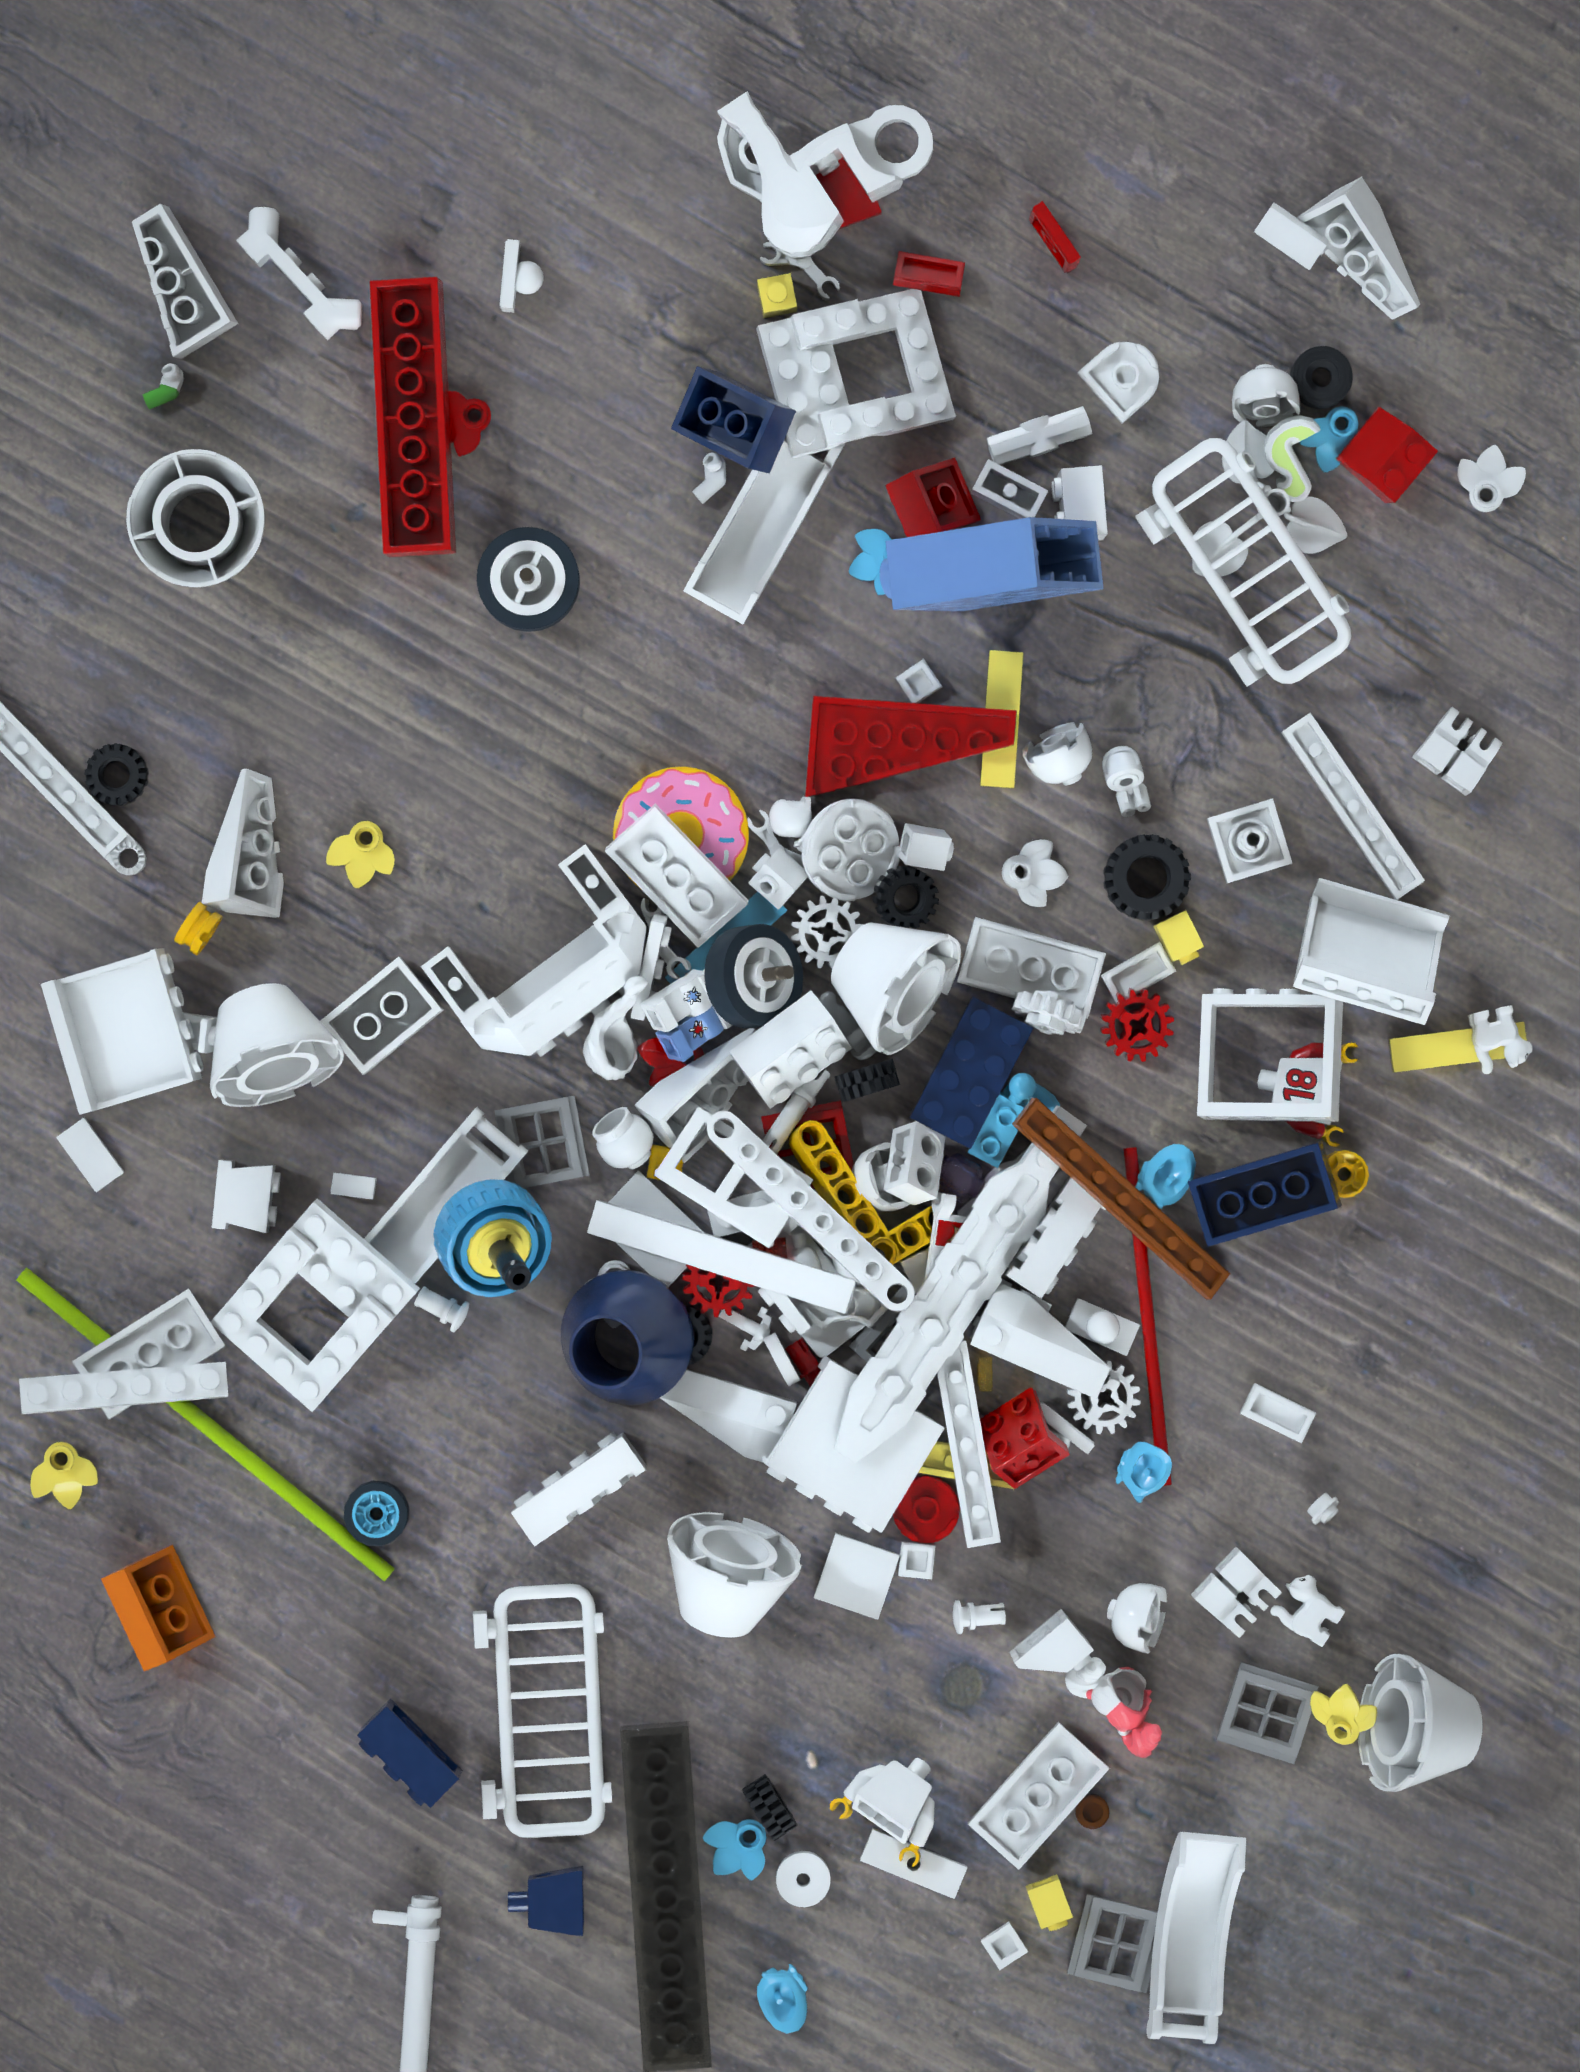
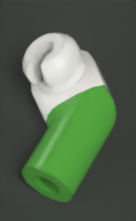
M169 363L165 365L161 371L163 376L159 388L143 394L149 410L178 397L184 377L182 370L176 364Z

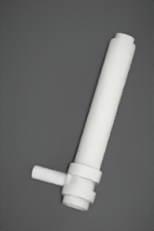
M412 1896L411 1904H408L407 1913L376 1909L373 1912V1923L406 1926L405 1937L409 1940L400 2072H427L436 1941L440 1938V1927L437 1926V1919L441 1918L442 1909L438 1905L439 1898L435 1896Z

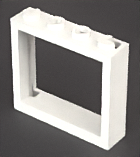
M1217 988L1213 989V994H1202L1197 1116L1205 1120L1339 1121L1343 1001L1313 993V995H1300V990L1280 989L1279 994H1266L1267 990L1246 989V994H1233L1232 989ZM1217 1007H1325L1321 1103L1213 1102Z

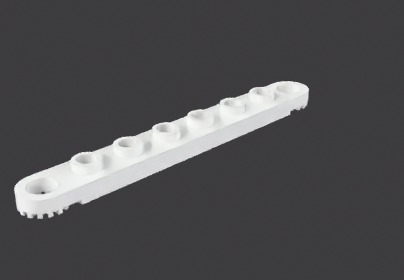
M0 701V751L119 873L131 876L141 872L147 860L142 846ZM131 848L138 854V862L133 868H125L120 863V854L125 849Z
M720 1111L710 1117L707 1123V1134L710 1140L886 1308L899 1312L907 1309L912 1304L915 1291L911 1282L737 1116L728 1111ZM726 1119L732 1122L734 1132L730 1137L720 1138L715 1134L714 1126L718 1121ZM897 1284L905 1287L908 1294L906 1300L899 1304L891 1302L887 1296L888 1289Z

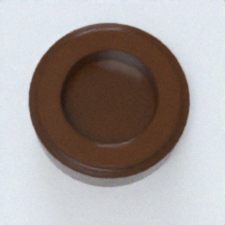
M1087 1794L1075 1807V1815L1078 1822L1088 1829L1102 1827L1109 1818V1806L1105 1799L1097 1794Z

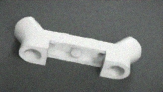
M270 207L253 208L249 212L248 230L236 240L238 244L260 268L269 259L277 265L312 304L304 312V315L326 340H329L339 329L357 330L362 325V303L357 299L326 298L321 292L325 286L312 272L306 276L298 266L302 261L289 247L283 251L278 246L279 213L276 209Z

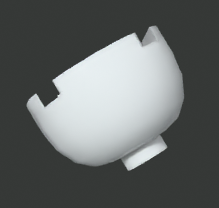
M1262 364L1240 377L1233 389L1232 412L1234 418L1239 422L1246 420V418L1258 420L1256 426L1269 427L1275 426L1281 420L1293 416L1295 412L1299 415L1300 397L1296 382L1288 373L1275 368L1273 365Z
M1074 722L1056 726L1040 734L1041 739L1044 741L1033 746L1032 742H1029L1023 749V757L1032 773L1040 780L1051 784L1063 783L1067 786L1079 781L1082 778L1081 773L1086 770L1092 759V745L1082 723L1079 724L1078 728Z
M888 1142L876 1145L861 1153L852 1168V1173L857 1181L855 1186L859 1194L861 1195L862 1193L878 1212L896 1211L910 1205V1203L884 1191L891 1143Z
M1137 1583L1124 1589L1119 1594L1117 1600H1111L1107 1611V1618L1112 1620V1631L1116 1639L1123 1645L1147 1654L1150 1653L1148 1646L1155 1647L1165 1619V1612H1160V1601L1167 1603L1165 1588L1153 1584Z

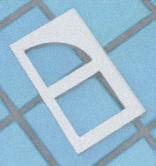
M698 1106L659 1168L655 1170L654 1176L767 1248L772 1247L790 1216L775 1201L759 1207H742L728 1202L727 1200L745 1174L735 1163L716 1193L676 1169V1166L704 1124L707 1125L712 1116ZM721 1120L714 1126V1130L726 1138L730 1137L734 1132L732 1127ZM785 1162L809 1186L813 1182L811 1177Z

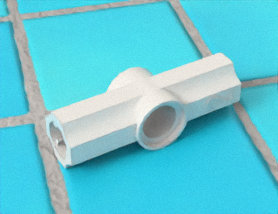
M1082 406L1052 417L1045 415L1020 424L1019 428L992 435L986 441L993 462L1002 465L1029 455L1030 457H1036L1059 448V445L1092 435V430L1087 413Z

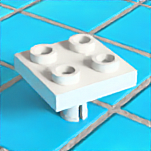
M1273 798L1207 818L1226 884L1292 864Z

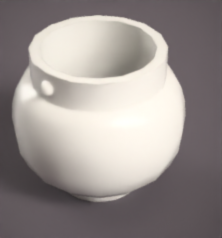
M626 1107L617 1108L606 1114L592 1131V1135L597 1140L596 1145L599 1154L608 1165L614 1168L624 1169L629 1167V1169H635L644 1164L651 1155L650 1149L654 1138L651 1128L642 1117L631 1114Z

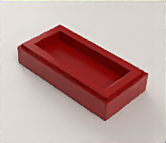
M898 251L893 285L960 297L965 262Z

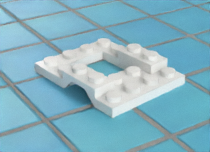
M910 289L859 302L858 299L792 314L791 318L758 325L756 328L775 399L796 410L786 434L792 459L826 451L849 441L870 436H888L954 420L956 417L921 290ZM895 330L912 393L887 399L881 397L849 405L833 345Z
M317 1198L249 1275L243 1285L213 1318L211 1324L313 1412L420 1288ZM297 1274H300L349 1317L311 1362L260 1318Z

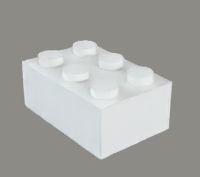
M397 957L320 1020V1022L339 1041L344 1053L362 1075H365L444 1009L401 957Z
M809 991L729 1050V1053L748 1081L771 1109L776 1104L787 1100L797 1087L811 1082L817 1077L818 1073L830 1064L841 1060L852 1047L830 1013L815 994Z

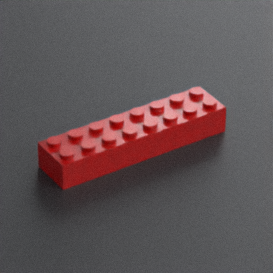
M438 277L370 281L383 554L388 557L455 554L456 536L443 282Z

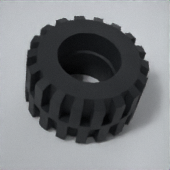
M1154 834L1137 835L1121 843L1107 859V865L1104 867V889L1107 890V897L1110 902H1113L1118 911L1125 913L1133 919H1158L1173 912V910L1181 905L1185 895L1188 894L1189 881H1191V873H1189L1188 869L1190 865L1188 860L1184 858L1183 851L1176 847L1171 840ZM1143 857L1158 860L1164 866L1167 873V882L1164 889L1158 895L1150 898L1136 895L1130 889L1127 882L1129 867L1134 861Z

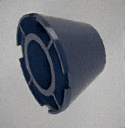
M611 1271L587 1282L570 1300L561 1324L562 1350L566 1363L574 1377L593 1395L620 1405L644 1404L665 1395L685 1374L693 1352L694 1337L692 1323L682 1301H679L661 1280L638 1271ZM600 1318L616 1320L632 1332L639 1349V1359L635 1370L618 1369L602 1357L595 1340L596 1326Z

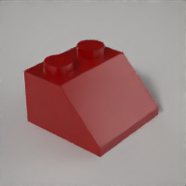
M1378 407L1335 459L1384 503H1396L1437 454L1438 450L1413 428L1381 407Z
M955 457L913 470L885 485L907 537L961 529L981 520Z

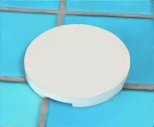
M844 799L825 807L810 823L802 845L803 865L811 882L821 892L842 901H855L876 892L874 891L875 885L879 886L881 883L878 880L881 875L887 876V870L890 868L896 870L900 861L899 837L894 821L882 808L861 799Z

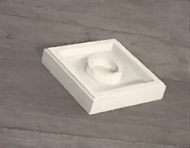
M835 1533L814 1598L878 1620L900 1554Z

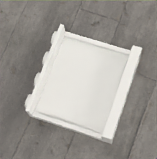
M1319 878L1310 899L1293 987L1425 1025L1435 1002L1436 993H1433L1442 936L1450 915Z
M164 948L153 949L141 955L41 984L79 1115L202 1079L200 1072L203 1071V1062L199 1053L194 1052L191 1039L194 1037L193 1028L190 1021L184 1018L181 1008L184 1005V998L178 986L175 987L171 974L174 973V964L171 956L168 953L165 954Z
M824 1355L818 1365L821 1371L768 1458L764 1456L762 1461L769 1467L766 1472L781 1482L789 1478L797 1483L795 1489L808 1498L813 1499L816 1494L826 1500L823 1506L837 1515L841 1516L845 1511L855 1517L852 1523L864 1531L870 1533L872 1528L882 1533L943 1432L944 1427L932 1418L915 1410L903 1428L855 1464L834 1450L850 1387L858 1375Z

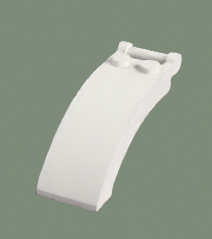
M784 439L770 474L756 470L751 471L683 591L744 624L803 522L845 443L826 450L828 454L824 461L813 454L792 459L787 440Z
M478 1107L471 1112L411 1185L364 1238L365 1241L414 1284L420 1280L438 1259L434 1247L433 1233L437 1217L447 1201L462 1188L475 1182L489 1179L505 1180L528 1153V1150L523 1145L518 1147L484 1118L483 1115L485 1113ZM473 1127L478 1129L506 1153L509 1159L506 1162L501 1160L469 1131Z
M1179 1832L1168 1862L1156 1919L1151 1964L1149 2020L1147 2023V2037L1149 2039H1160L1161 2036L1200 2039L1206 2044H1215L1217 2041L1218 2016L1223 2011L1224 1971L1229 1926L1242 1873L1245 1871L1246 1838L1190 1832ZM1163 2013L1204 2016V2025L1163 2023Z

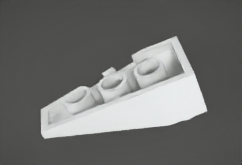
M1362 177L1335 190L1297 217L1329 240V243L1320 255L1322 256L1325 253L1339 266L1337 271L1344 277L1348 274L1362 287V293L1392 320L1419 307V299L1381 206Z
M249 769L241 770L206 870L202 904L228 913L273 918L280 916L284 882L283 874L278 873L276 853H280L279 841L274 842L272 822L276 819L271 777Z
M754 1028L747 1029L659 1081L635 1104L642 1118L667 1147L671 1149L698 1106L711 1115L730 1109L732 1103L729 1100L738 1086L746 1085L748 1079L729 1053V1050L756 1031ZM706 1124L702 1126L682 1157L683 1163L688 1161L709 1141L710 1138L707 1134Z
M1002 1283L999 1284L993 1293L970 1343L974 1347L1095 1399L1098 1398L1110 1371V1367L1034 1298Z
M688 1369L681 1380L670 1391L660 1397V1399L742 1456L763 1462L762 1458L764 1456L768 1458L794 1416L797 1401Z

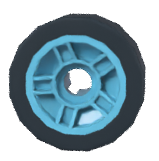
M373 1480L361 1484L350 1494L344 1506V1521L348 1532L357 1541L367 1546H383L393 1542L403 1533L409 1521V1506L405 1495L398 1487L386 1481ZM374 1507H379L383 1512L382 1518L373 1520L370 1510Z

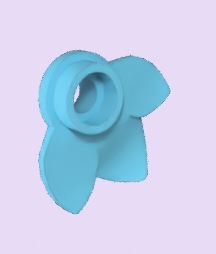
M1336 407L1330 410L1325 418H1315L1314 421L1320 426L1321 430L1299 442L1302 446L1316 447V461L1323 472L1331 471L1340 465L1335 458L1359 431L1358 417L1348 407ZM1339 417L1344 418L1346 421V427L1343 430H1339L1335 425L1336 419Z
M880 529L862 530L855 534V539L863 552L852 562L849 574L862 581L874 580L877 595H885L880 582V566L882 561L887 558L885 541L894 539H891L885 531Z
M746 1819L738 1824L721 1821L711 1826L703 1835V1840L707 1844L717 1848L713 1858V1872L715 1875H727L741 1869L743 1874L752 1881L762 1872L765 1865V1856L762 1848L766 1842V1830L760 1822L753 1819ZM747 1830L754 1831L756 1834L755 1840L752 1842L744 1840V1832Z

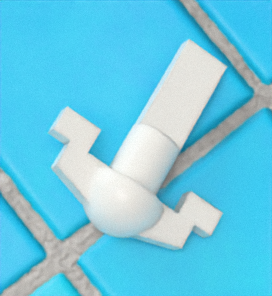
M763 1306L757 1316L763 1318L760 1324L732 1310V1315L728 1316L725 1309H723L718 1316L753 1336L751 1342L744 1339L740 1347L744 1351H747L748 1347L755 1350L764 1342L763 1338L770 1335L772 1317L766 1314L769 1309Z

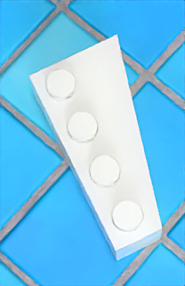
M1069 1176L1047 1208L1045 1217L1029 1241L1023 1244L1004 1274L1041 1299L1045 1293L1049 1295L1059 1280L1057 1274L1062 1266L1065 1265L1067 1267L1078 1252L1075 1246L1082 1236L1087 1238L1095 1227L1097 1221L1093 1218L1100 1208L1106 1209Z
M614 1432L610 1433L597 1443L600 1447L599 1450L590 1456L586 1451L569 1462L572 1469L562 1476L556 1471L541 1482L545 1488L535 1495L528 1491L514 1501L516 1508L512 1510L511 1514L534 1546L570 1523L576 1515H580L593 1507L603 1496L612 1494L629 1481L631 1476L635 1475L637 1477L646 1470L647 1465L624 1432L618 1436Z

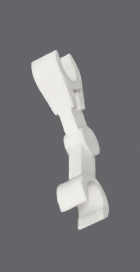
M770 242L763 244L764 248H772L776 251L774 259L768 260L760 257V261L764 265H792L799 267L817 284L818 294L824 300H829L830 298L822 290V286L825 283H832L837 291L840 290L838 281L834 277H826L812 261L811 256L791 258L778 252Z
M759 810L765 819V824L760 828L754 827L748 817V827L765 842L771 856L780 847L804 868L802 855L788 850L779 844L770 827L769 817L766 812Z
M643 898L641 910L650 929L654 914L664 915L665 913L659 907L655 912H650L649 900ZM669 946L667 948L661 947L660 956L667 963L666 969L669 976L675 979L680 978L674 972V967L678 962H681L686 970L691 971V964L687 959L677 957Z

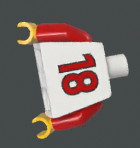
M1313 1042L1292 1051L1289 1058L1280 1059L1277 1072L1262 1069L1258 1077V1088L1273 1092L1272 1103H1321L1324 1043ZM1356 1043L1341 1045V1067L1342 1063L1349 1064L1358 1060L1349 1059L1345 1053L1348 1047L1358 1048ZM1285 1121L1296 1132L1315 1139L1322 1138L1325 1143L1333 1147H1337L1340 1144L1330 1141V1133L1334 1130L1344 1133L1340 1127L1331 1125V1121Z

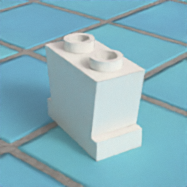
M218 1160L212 1228L228 1229L229 1224L262 1233H269V1226L275 1227L277 1219V1206H272L273 1193H279L281 1173L275 1172L276 1165L234 1168L235 1161Z

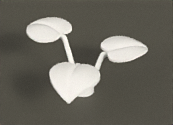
M1247 420L1240 422L1229 434L1226 441L1232 445L1238 454L1246 451L1251 455L1255 462V468L1249 472L1278 516L1284 514V517L1290 520L1286 528L1301 551L1305 554L1318 553L1346 539L1347 532L1341 519L1322 500L1307 496L1304 500L1293 503L1292 514H1290L1291 508L1289 507L1290 499L1288 494L1281 489L1271 490L1269 485H1264L1258 481L1257 478H1266L1274 472L1265 457L1264 441L1267 436L1252 426ZM1222 456V465L1224 471H1227L1230 466ZM1235 474L1229 477L1233 482L1240 483ZM1258 509V513L1236 531L1232 532L1230 526L1223 522L1197 540L1212 563L1243 543L1237 537L1263 518ZM1208 522V523L1202 525V526L1197 530V532L1200 531L1201 529H1203L1205 526H1207V525L1210 524L1211 522ZM1248 548L1216 568L1221 577L1238 570L1247 558ZM1192 558L1194 572L1204 576Z

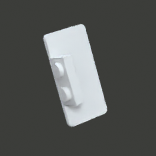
M800 1225L789 1234L782 1229L775 1239L774 1245L770 1248L756 1240L748 1245L749 1247L788 1259L790 1252L794 1249L791 1235L805 1233L807 1246H810L817 1252L822 1270L840 1275L814 1240ZM764 1288L758 1290V1293L769 1307L775 1303L783 1314L778 1318L790 1333L796 1330L820 1358L831 1354L865 1327V1325L857 1321L842 1320L831 1323L825 1329L820 1330L797 1308L802 1300Z

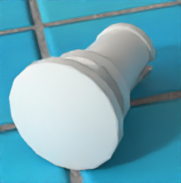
M425 1286L419 1292L414 1303L416 1307H420L439 1317L441 1323H451V1332H455L462 1325L469 1309V1302L465 1301L460 1306L457 1304L456 1299L451 1298L448 1300Z
M955 1600L953 1623L957 1634H962L963 1627L975 1630L976 1626L1005 1625L1006 1615L1005 1610H1002L1004 1609V1604L974 1606L971 1602L961 1607L960 1601Z

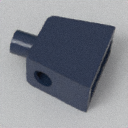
M583 1866L530 1875L528 1877V1891L508 1892V1912H528V1928L583 1936Z

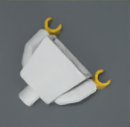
M915 1758L908 1768L893 1760L887 1766L877 1765L862 1770L844 1790L845 1796L842 1799L837 1798L831 1801L830 1810L834 1811L840 1803H843L845 1811L839 1819L849 1818L854 1809L904 1845L909 1840L911 1842L910 1845L902 1849L899 1859L900 1861L903 1860L906 1851L914 1852L916 1855V1859L912 1864V1867H914L921 1858L919 1848L924 1847L934 1825L935 1802L930 1797L932 1786L924 1780L931 1771V1768L922 1759Z

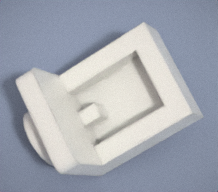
M183 1012L184 1018L190 1021L193 1028L194 1037L191 1039L193 1049L205 1054L214 1052L217 1017Z

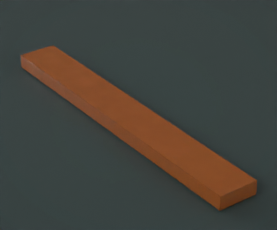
M1032 1098L1012 1125L1206 1300H1211L1231 1273L1040 1100Z

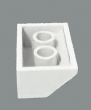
M1060 1609L1009 1653L1018 1668L1068 1673L1072 1668L1077 1672L1088 1664L1092 1659L1090 1653L1094 1650L1085 1636L1064 1611Z

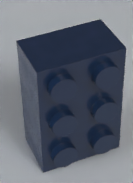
M697 366L671 429L748 469L770 474L796 410L718 371Z
M391 1698L371 1717L357 1735L361 1739L358 1743L360 1747L372 1758L377 1755L385 1763L383 1766L384 1771L396 1782L401 1779L410 1788L407 1791L409 1796L420 1806L426 1803L431 1808L459 1780L463 1771Z

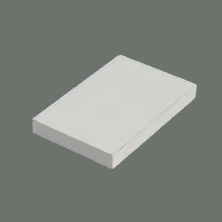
M639 1170L608 1202L704 1232ZM617 1243L647 1273L665 1283L667 1288L687 1268L684 1263Z

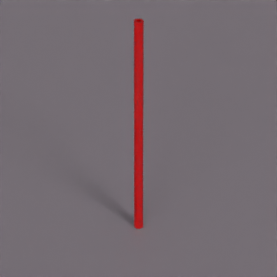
M1137 1147L1123 1148L1126 1179L1136 1186L1139 1174ZM1132 1233L1154 1446L1164 1450L1169 1455L1147 1246ZM1171 1473L1163 1486L1172 1485Z

